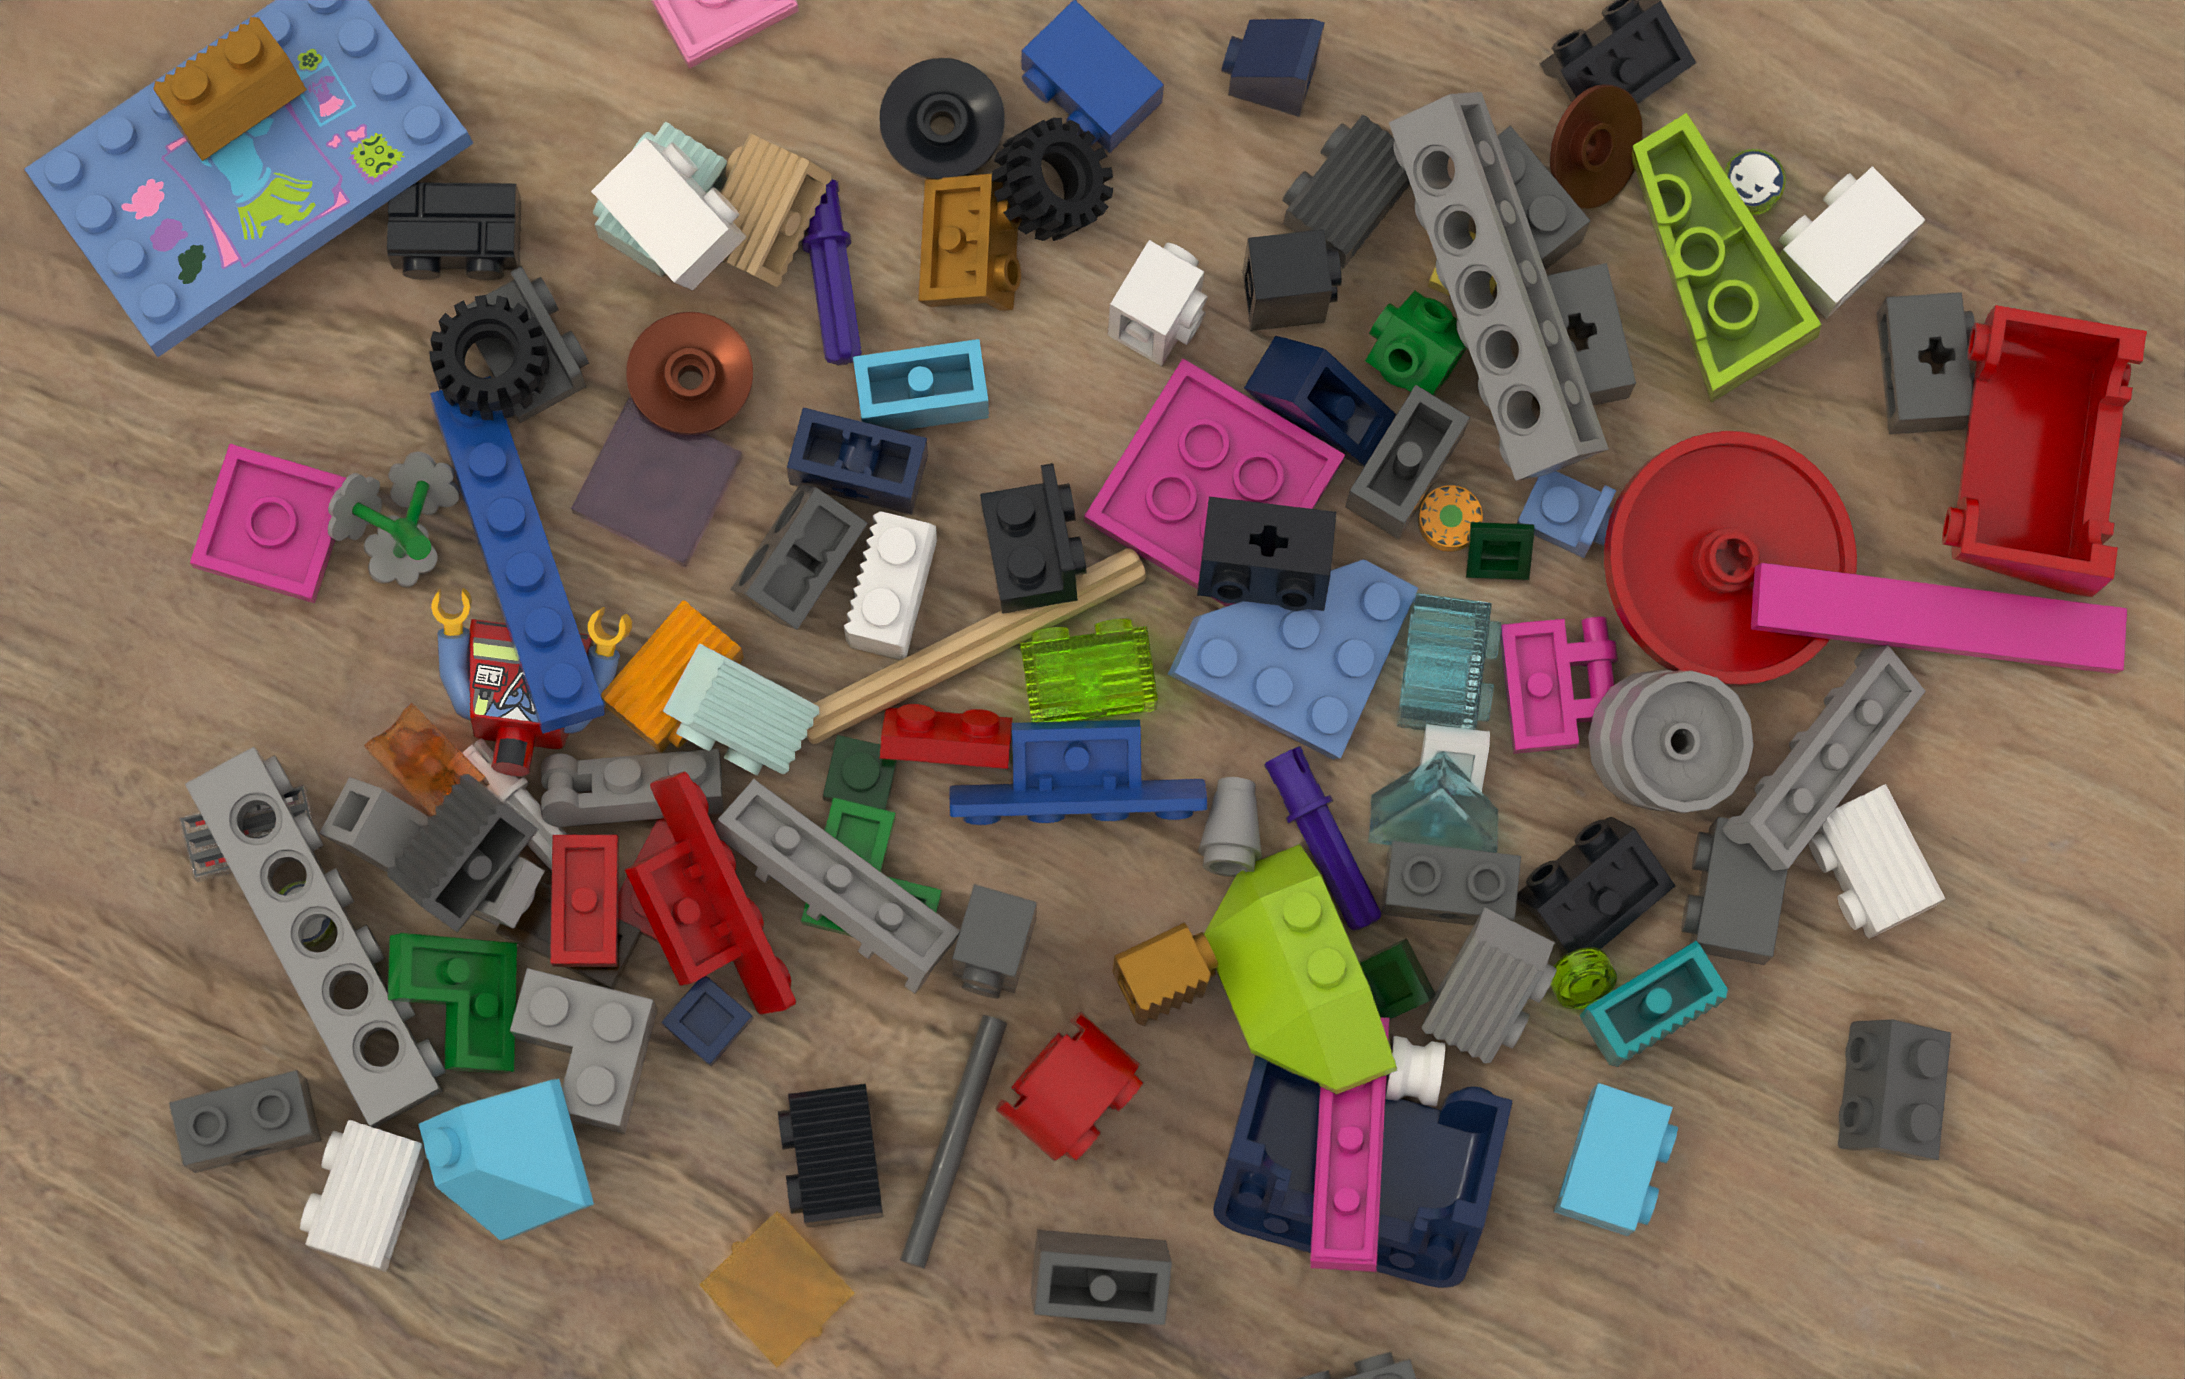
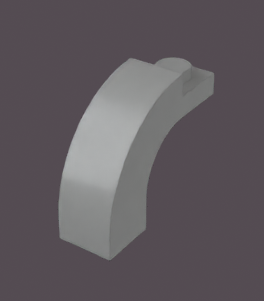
M349 777L319 834L387 872V868L395 866V858L403 855V847L411 844V837L420 835L419 827L428 825V816L382 788ZM517 857L472 915L496 926L501 923L515 928L522 913L531 905L535 895V888L545 871L528 860Z

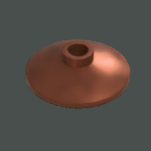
M1608 84L1596 85L1585 90L1573 100L1557 125L1550 151V171L1580 208L1592 209L1609 202L1623 189L1634 171L1632 147L1643 138L1641 113L1634 98L1627 91L1617 86Z
M680 312L665 316L652 323L637 338L627 361V385L635 406L652 424L668 432L681 435L704 434L730 422L744 407L752 389L753 363L745 341L728 323L706 313ZM693 371L700 374L703 380L697 388L686 389L680 385V377L686 372Z

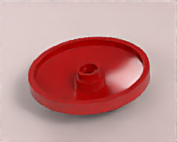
M1720 431L1697 435L1678 442L1646 462L1633 475L1618 497L1610 515L1605 536L1604 569L1609 595L1619 619L1632 639L1647 655L1666 669L1671 671H1695L1713 676L1728 687L1755 685L1788 674L1816 656L1830 641V639L1751 630L1755 566L1760 563L1848 574L1857 573V551L1851 521L1841 498L1827 477L1811 461L1793 448L1775 439L1742 431Z

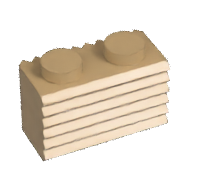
M749 133L744 146L736 148L727 161L725 169L727 181L721 191V194L740 214L733 223L742 231L746 238L722 262L774 287H778L782 284V276L787 273V265L793 261V253L798 250V242L804 238V230L809 227V219L815 215V207L820 204V196L826 193V185L831 182V173L803 157Z

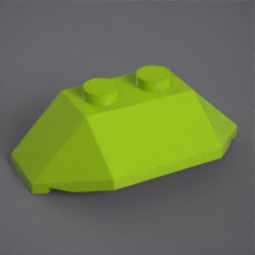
M1301 844L1255 861L1253 872L1240 871L1234 878L1204 935L1218 962L1219 967L1215 969L1250 1052L1296 1075L1317 1082L1320 1087L1335 1094L1397 1071V1066L1368 982L1321 874Z

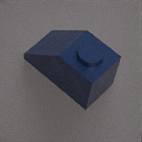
M1249 19L1243 39L1235 36L1231 37L1223 61L1221 72L1231 75L1228 95L1300 117L1318 61L1325 22L1315 19Z
M1277 335L1273 338L1244 387L1264 407L1345 454L1346 459L1363 467L1367 464L1397 415L1326 349Z

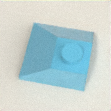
M559 1079L545 1081L461 1105L419 1123L425 1154L429 1161L435 1187L500 1241L511 1239L594 1205Z

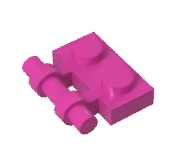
M1590 617L1581 620L1584 642L1568 644L1565 619L1503 624L1500 626L1499 635L1513 754L1577 748L1579 745L1577 723L1592 722L1595 708L1610 687L1615 685L1612 664L1618 661L1616 642L1609 640L1606 617ZM1570 667H1587L1591 698L1574 700Z

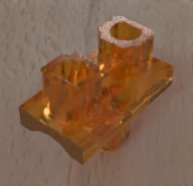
M413 703L403 710L398 720L389 729L373 737L364 745L368 753L430 816L436 815V806L443 804L444 796L452 792V786L460 784V775L470 774L484 786L490 785L487 778Z

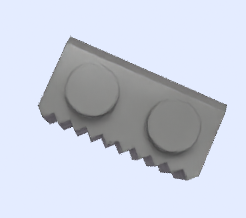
M1483 908L1480 917H1478L1464 945H1462L1436 991V996L1431 1001L1422 1025L1425 1034H1434L1437 1040L1445 1039L1449 1046L1456 1045L1460 1052L1468 1051L1472 1058L1480 1057L1483 1063L1492 1062L1501 1044L1513 1049L1529 1019L1530 1014L1522 1011L1528 998L1540 1003L1556 973L1557 968L1547 964L1555 942L1487 908Z

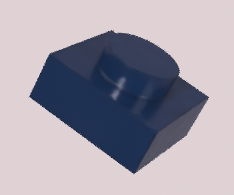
M704 976L692 986L661 1023L705 1063L712 1067L754 1018L710 978Z

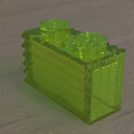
M1119 618L1096 623L1094 625L1095 633L1070 636L1069 628L1053 627L1032 632V642L1020 643V656L1030 722L1088 721L1091 719L1157 710L1158 695L1147 626L1133 628L1132 619Z

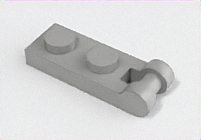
M719 748L711 749L710 751L705 749L577 760L568 754L557 753L550 755L541 763V783L548 790L542 795L541 816L546 823L557 827L664 818L650 789V783L661 777L684 771L689 774L691 780L704 792L709 806L708 814L723 813L722 768ZM592 791V793L578 794L577 792Z

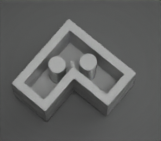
M527 968L510 1032L519 1041L571 1054L562 1091L572 1121L625 1134L658 1012L654 1000Z

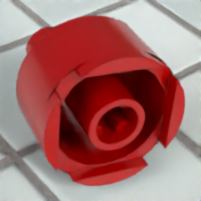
M1079 1012L1070 1020L1079 1030L1072 1037L1067 1033L1063 1037L1058 1032L1012 1085L1011 1089L1020 1096L1015 1104L1012 1106L1007 1101L1001 1100L995 1109L1053 1161H1057L1064 1154L1069 1159L1072 1158L1074 1161H1077L1101 1133L1093 1125L1108 1107L1119 1112L1144 1083L1134 1074L1140 1063L1082 1012Z

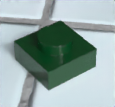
M837 735L824 788L823 801L832 802L833 797L887 810L898 760L881 759V744Z
M1407 938L1358 961L1370 987L1380 1018H1389L1391 1020L1431 1001L1436 996Z

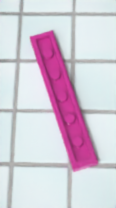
M1760 563L1755 566L1751 630L1882 646L1889 645L1891 647L2117 674L2124 671L2127 608Z

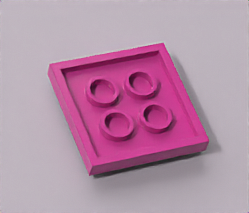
M1182 358L1086 512L1084 522L1125 547L1133 549L1140 556L1198 590L1209 496L1314 509L1343 463L1345 454ZM1210 597L1224 606L1235 604L1222 602L1216 598Z

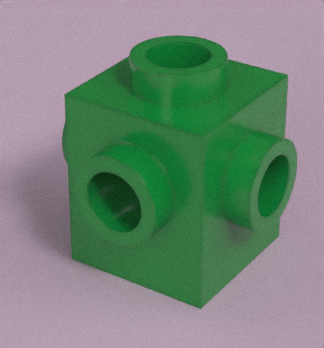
M1414 290L1399 308L1389 303L1381 312L1369 331V335L1377 339L1365 362L1380 371L1382 377L1396 387L1405 388L1411 392L1414 386L1417 385L1430 394L1435 395L1449 379L1468 348L1459 337L1457 331L1458 319L1452 315L1449 308L1440 301L1426 298Z

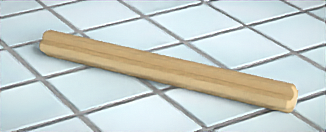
M1126 548L1086 568L1087 574L1075 576L1078 601L1003 614L1001 610L813 703L819 706V715L813 718V726L807 729V740L811 744H817L885 709L1144 582L1147 575L1139 555L1133 549Z

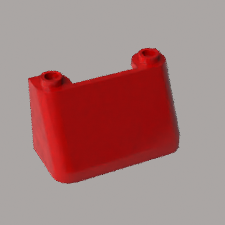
M1995 305L1989 312L1984 324L1974 323L1968 345V360L1976 361L1977 364L1957 507L1948 508L1942 531V544L1952 546V559L2056 591L2085 597H2093L2114 579L2118 547L2103 544L2114 533L2115 523L2109 522L2123 410L2131 401L2133 387H2128L2131 376V364L2128 363L2140 365L2143 362L2147 331Z

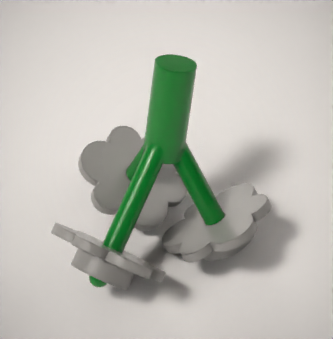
M423 452L410 453L405 458L404 464H394L388 474L390 481L394 483L390 491L392 500L397 505L408 508L405 518L398 516L387 517L381 514L382 500L377 496L380 488L379 481L373 477L365 478L358 473H353L345 479L329 503L328 512L332 517L328 524V534L337 541L344 540L347 537L352 540L359 539L368 524L378 527L377 534L370 535L365 540L364 551L368 556L372 557L368 565L369 574L379 583H390L396 579L400 586L412 587L416 584L419 574H426L434 569L438 559L437 552L431 546L427 529L423 525L418 524L421 513L432 515L437 512L439 506L451 507L459 500L460 489L452 481L454 477L453 468L445 463H435L430 455Z

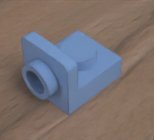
M1557 471L1539 476L1517 524H1534L1535 536L1585 558L1592 542L1602 546L1605 544L1606 530L1613 508L1609 507L1616 490L1605 485L1602 492Z

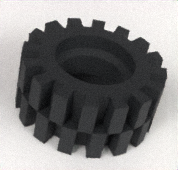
M1051 118L1046 122L1044 119L1008 139L1002 145L1004 149L997 152L994 162L1001 166L992 171V181L1003 183V187L994 192L997 202L1007 199L1011 207L1003 212L1009 221L1020 217L1022 221L1018 230L1025 235L1035 230V239L1045 241L1051 237L1053 241L1060 240L1097 221V217L1103 215L1109 207L1104 202L1111 199L1114 188L1103 184L1113 178L1112 168H1101L1099 162L1108 157L1103 147L1093 151L1090 144L1096 137L1089 130L1078 136L1080 124L1072 120L1062 125V118ZM1042 160L1048 162L1059 174L1064 188V200L1055 195L1045 182L1041 167Z
M486 295L475 296L477 306L468 309L463 300L454 305L456 316L451 318L445 313L438 322L441 331L440 333L433 331L430 340L433 351H429L430 362L439 390L442 389L445 399L451 406L458 403L461 413L472 417L474 410L480 411L482 420H493V411L502 410L505 419L515 415L513 406L518 403L524 409L528 408L533 403L531 396L533 391L541 394L545 386L543 374H548L549 372L545 340L535 317L530 319L527 309L521 304L517 303L513 309L510 307L506 297L497 296L494 305L488 304ZM494 337L502 339L514 351V359L511 366L498 377H478L471 373L465 365L467 351L475 342L483 338Z

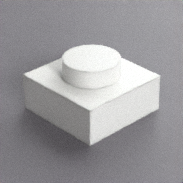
M1426 724L1418 772L1417 791L1481 798L1490 747V732Z

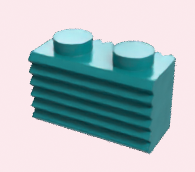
M1694 941L1590 1004L1579 1016L1608 1064L1619 1067L1625 1060L1629 1061L1636 1053H1642L1647 1047H1652L1658 1040L1662 1041L1668 1034H1673L1680 1027L1684 1028L1691 1020L1695 1021L1701 1014H1706L1711 1008L1719 1006L1726 999L1728 989L1700 944Z

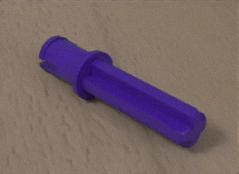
M831 179V182L826 185V193L820 196V204L815 207V215L809 219V227L806 229L807 236L802 240V247L805 252L810 253L825 360L827 363L842 366L853 363V357L861 356L862 352L846 249L852 243L851 234L843 229L838 195L839 184L836 180Z
M1301 746L1266 762L1264 766L1276 785L1290 814L1285 819L1288 824L1296 822L1348 927L1356 931L1378 921L1381 918V911L1327 806L1333 802L1331 795L1325 797L1310 769Z

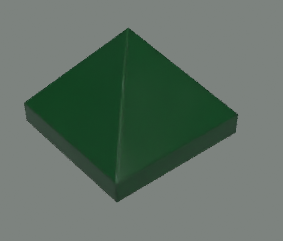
M1470 522L1466 578L1529 580L1535 531L1534 524Z

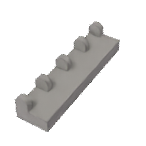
M1889 645L1864 649L1860 652L1854 661L1857 667L1842 687L1833 688L1824 698L1825 709L1807 731L1798 732L1789 743L1792 751L1774 774L1761 778L1754 788L1757 794L1742 815L1731 817L1723 827L1724 834L1731 841L1737 844L1750 843L1772 871L1789 869L1926 692Z
M755 779L749 783L718 818L714 826L720 840L758 866L755 872L757 878L764 883L771 877L810 905L806 912L807 915L816 921L824 915L862 943L858 952L864 957L870 959L875 953L908 977L905 987L914 994L923 986L933 968L952 947L960 933L959 929Z

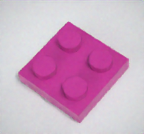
M229 443L190 564L195 569L315 604L335 543V539L331 538L328 534V524L332 517L328 512V506L333 495L342 486L346 477Z

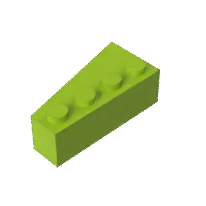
M1687 113L1633 145L1632 163L1712 403L1817 339L1822 324Z

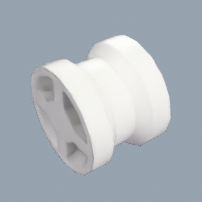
M1393 1036L1390 1048L1397 1071L1386 1075L1385 1099L1398 1101L1406 1095L1418 1097L1423 1105L1436 1106L1442 1081L1445 1043L1431 1041L1423 1047L1412 1045L1406 1037Z

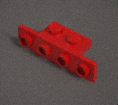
M685 771L661 777L650 783V789L676 842L624 870L679 985L692 984L733 961L749 997L760 1015L785 1011L796 1005V999L790 989L792 984L790 973L783 961L774 955L763 932L764 920L757 905L747 898L735 873L736 861L727 844L719 839L708 816L709 806L704 792L691 780L689 774Z

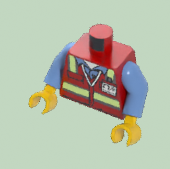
M463 588V610L457 614H449L441 607V589H438L432 600L431 609L436 620L444 626L437 633L439 673L451 703L459 716L471 720L474 737L496 742L491 765L493 770L509 776H526L530 772L534 747L562 749L566 744L569 733L582 731L593 719L542 733L506 624L471 619L469 631V629L463 627V621L471 610L472 598L470 593ZM605 607L600 608L591 615L588 621L589 634L579 633L600 694L616 676L620 658L619 652L615 650L616 644L625 639L632 629L630 616L624 614L619 622L618 634L616 636L607 634L601 625Z

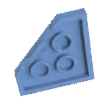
M1363 559L1331 570L1324 611L1312 609L1292 611L1284 609L1279 605L1242 601L1196 616L1192 620L1168 675L1332 760L1341 759L1418 591V587Z

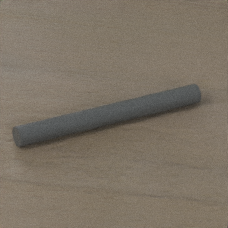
M986 1015L982 1016L900 1261L909 1265L925 1269L1007 1026L1006 1022Z

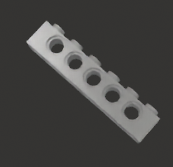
M1482 92L1449 94L1389 122L1395 139V157L1399 165L1407 173L1416 199V216L1422 227L1428 232L1437 258L1436 272L1438 278L1450 294L1458 317L1457 331L1459 337L1472 356L1479 376L1478 390L1485 405L1491 410L1500 435V453L1505 463L1512 469L1515 481L1548 475L1609 450ZM1450 157L1455 166L1453 181L1450 179L1447 170ZM1470 217L1473 218L1476 225L1474 240L1471 238L1468 229ZM1491 276L1495 279L1498 289L1495 300L1489 288ZM1512 336L1515 337L1519 346L1517 360L1511 352L1510 343ZM1533 396L1537 398L1540 405L1539 419L1535 417L1532 411Z
M252 747L185 783L368 1125L372 1128H377L443 1092L436 1077L446 1073L444 1065L429 1038L417 1043L408 1027L406 1020L416 1015L410 1002L388 1000V986H386L375 966L376 963L385 959L367 924L356 930L344 907L352 904L354 899L338 870L335 868L327 873L323 870L314 851L324 846L309 816L306 812H303L295 817L283 794L293 790V787L277 757L274 755L264 760L261 753L255 747ZM259 805L273 808L276 815V823L272 832L259 839L247 837L242 826L245 814L251 808ZM290 861L299 862L304 865L307 873L304 887L293 895L278 894L273 886L275 871L283 863ZM325 917L333 920L337 927V939L333 946L324 952L309 951L303 941V933L306 926L316 918ZM349 974L363 976L368 984L366 1000L354 1009L340 1008L334 999V988L337 982ZM378 1031L393 1032L399 1042L397 1057L386 1066L378 1067L371 1065L364 1053L367 1039Z

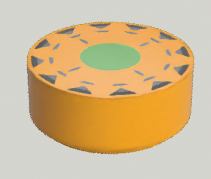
M1446 485L1436 488L1426 496L1419 510L1418 527L1420 533L1428 544L1438 550L1452 552L1464 549L1469 543L1470 522L1482 523V508L1478 499L1463 487Z

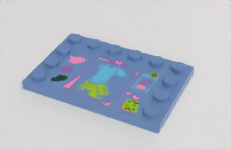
M275 0L251 16L259 17L289 57L307 90L203 161L174 124L153 90L154 81L24 168L32 182L157 357L473 144L467 130L368 0ZM248 18L247 20H245V21L242 22L241 24H247V25H248L250 18ZM239 25L230 31H238ZM227 32L220 38L227 39L229 32ZM218 39L209 45L217 46ZM208 46L197 53H206ZM197 53L187 60H196ZM184 61L177 67H185L186 61ZM176 67L166 74L174 75ZM163 75L156 81L164 82L165 75Z

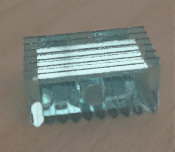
M1415 593L1411 606L1397 727L1425 731L1426 724L1476 730L1478 720L1489 721L1494 684L1482 682L1485 658L1496 660L1501 634V622L1490 620L1492 603Z

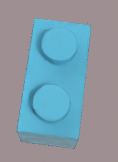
M979 339L853 357L862 422L901 431L989 418V401Z
M1598 1083L1590 1092L1554 1213L1625 1236H1629L1635 1231L1637 1223L1648 1225L1659 1193V1188L1649 1185L1656 1161L1665 1164L1668 1162L1678 1131L1677 1126L1668 1124L1673 1107Z

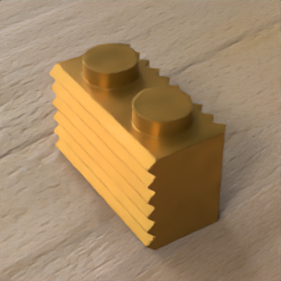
M250 17L248 25L240 24L236 32L229 31L227 39H218L217 46L208 45L206 53H197L196 60H187L185 67H176L174 75L166 74L164 82L155 81L153 88L174 124L202 161L307 90L289 57L259 17Z
M1184 922L1115 955L1112 973L1136 1023L1146 1026L1148 1018L1157 1021L1160 1013L1169 1015L1171 1007L1180 1010L1183 1002L1192 1004L1194 996L1203 999L1209 979L1216 975L1215 968L1219 966L1203 932L1192 936Z

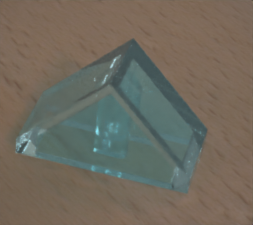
M1442 751L1371 795L1368 843L1391 845L1394 840L1497 853L1498 809L1472 783L1452 759Z

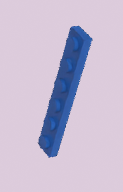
M442 390L430 393L432 407L542 733L604 716V704L502 410L493 411V420H482L480 411L474 410L472 417L461 413L458 403L451 406L445 399Z

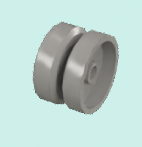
M1654 670L1634 673L1610 687L1594 710L1588 735L1591 763L1605 788L1626 804L1648 810H1666L1678 813L1710 809L1732 795L1747 774L1754 747L1751 719L1739 696L1716 677L1686 670Z

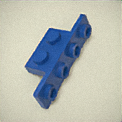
M1140 719L1012 723L1013 784L954 785L949 787L950 816L963 817L964 822L974 825L993 824L999 822L1001 816L1027 815L1028 820L1037 823L1058 822L1065 819V814H1091L1093 819L1099 821H1120L1128 818L1129 813L1155 812V815L1159 818L1178 820L1191 817L1193 811L1207 810V792L1205 780L1141 779Z

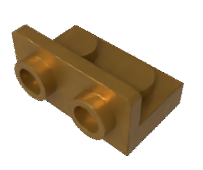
M992 174L947 177L936 180L925 179L918 301L928 307L987 303L999 311L1014 309L1015 291L1019 288L1021 282V268L1017 258L1018 227L1022 219L1017 217L1009 221L1003 212L1011 206L1007 199L997 202L994 192L1002 188L1003 183L993 182Z

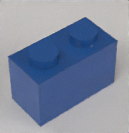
M1073 0L1021 50V69L1025 72L1021 78L1025 85L1044 103H1048L1053 99L1069 114L1066 122L1072 120L1080 124L1078 136L1089 130L1096 137L1090 146L1098 142L1106 151L1111 153L1162 103L1164 84L1076 0Z

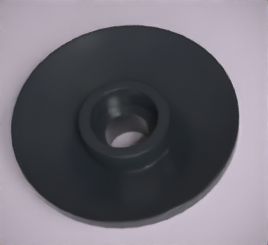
M928 59L908 67L892 81L881 103L879 116L880 131L888 152L899 165L910 173L932 180L968 176L982 168L997 151L1005 127L1004 106L993 82L978 68L957 59ZM947 117L952 120L955 126L950 133L939 135L931 129V123L936 118Z

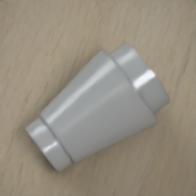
M1225 777L1218 780L1217 791L1215 792L1198 848V852L1204 856L1203 868L1211 873L1236 877L1242 870L1253 872L1255 861L1262 858L1255 795L1256 784L1253 781L1239 777Z

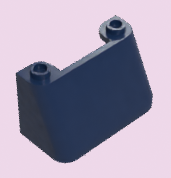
M1257 1055L1254 1057L1213 1207L1214 1216L1219 1223L1235 1232L1311 1253L1320 1086L1317 1082L1296 1075ZM1474 1086L1448 1094L1444 1099L1441 1110L1404 1099H1399L1398 1101L1385 1099L1376 1272L1437 1288L1453 1287L1459 1285L1465 1279L1484 1229L1513 1100L1496 1096L1487 1089Z

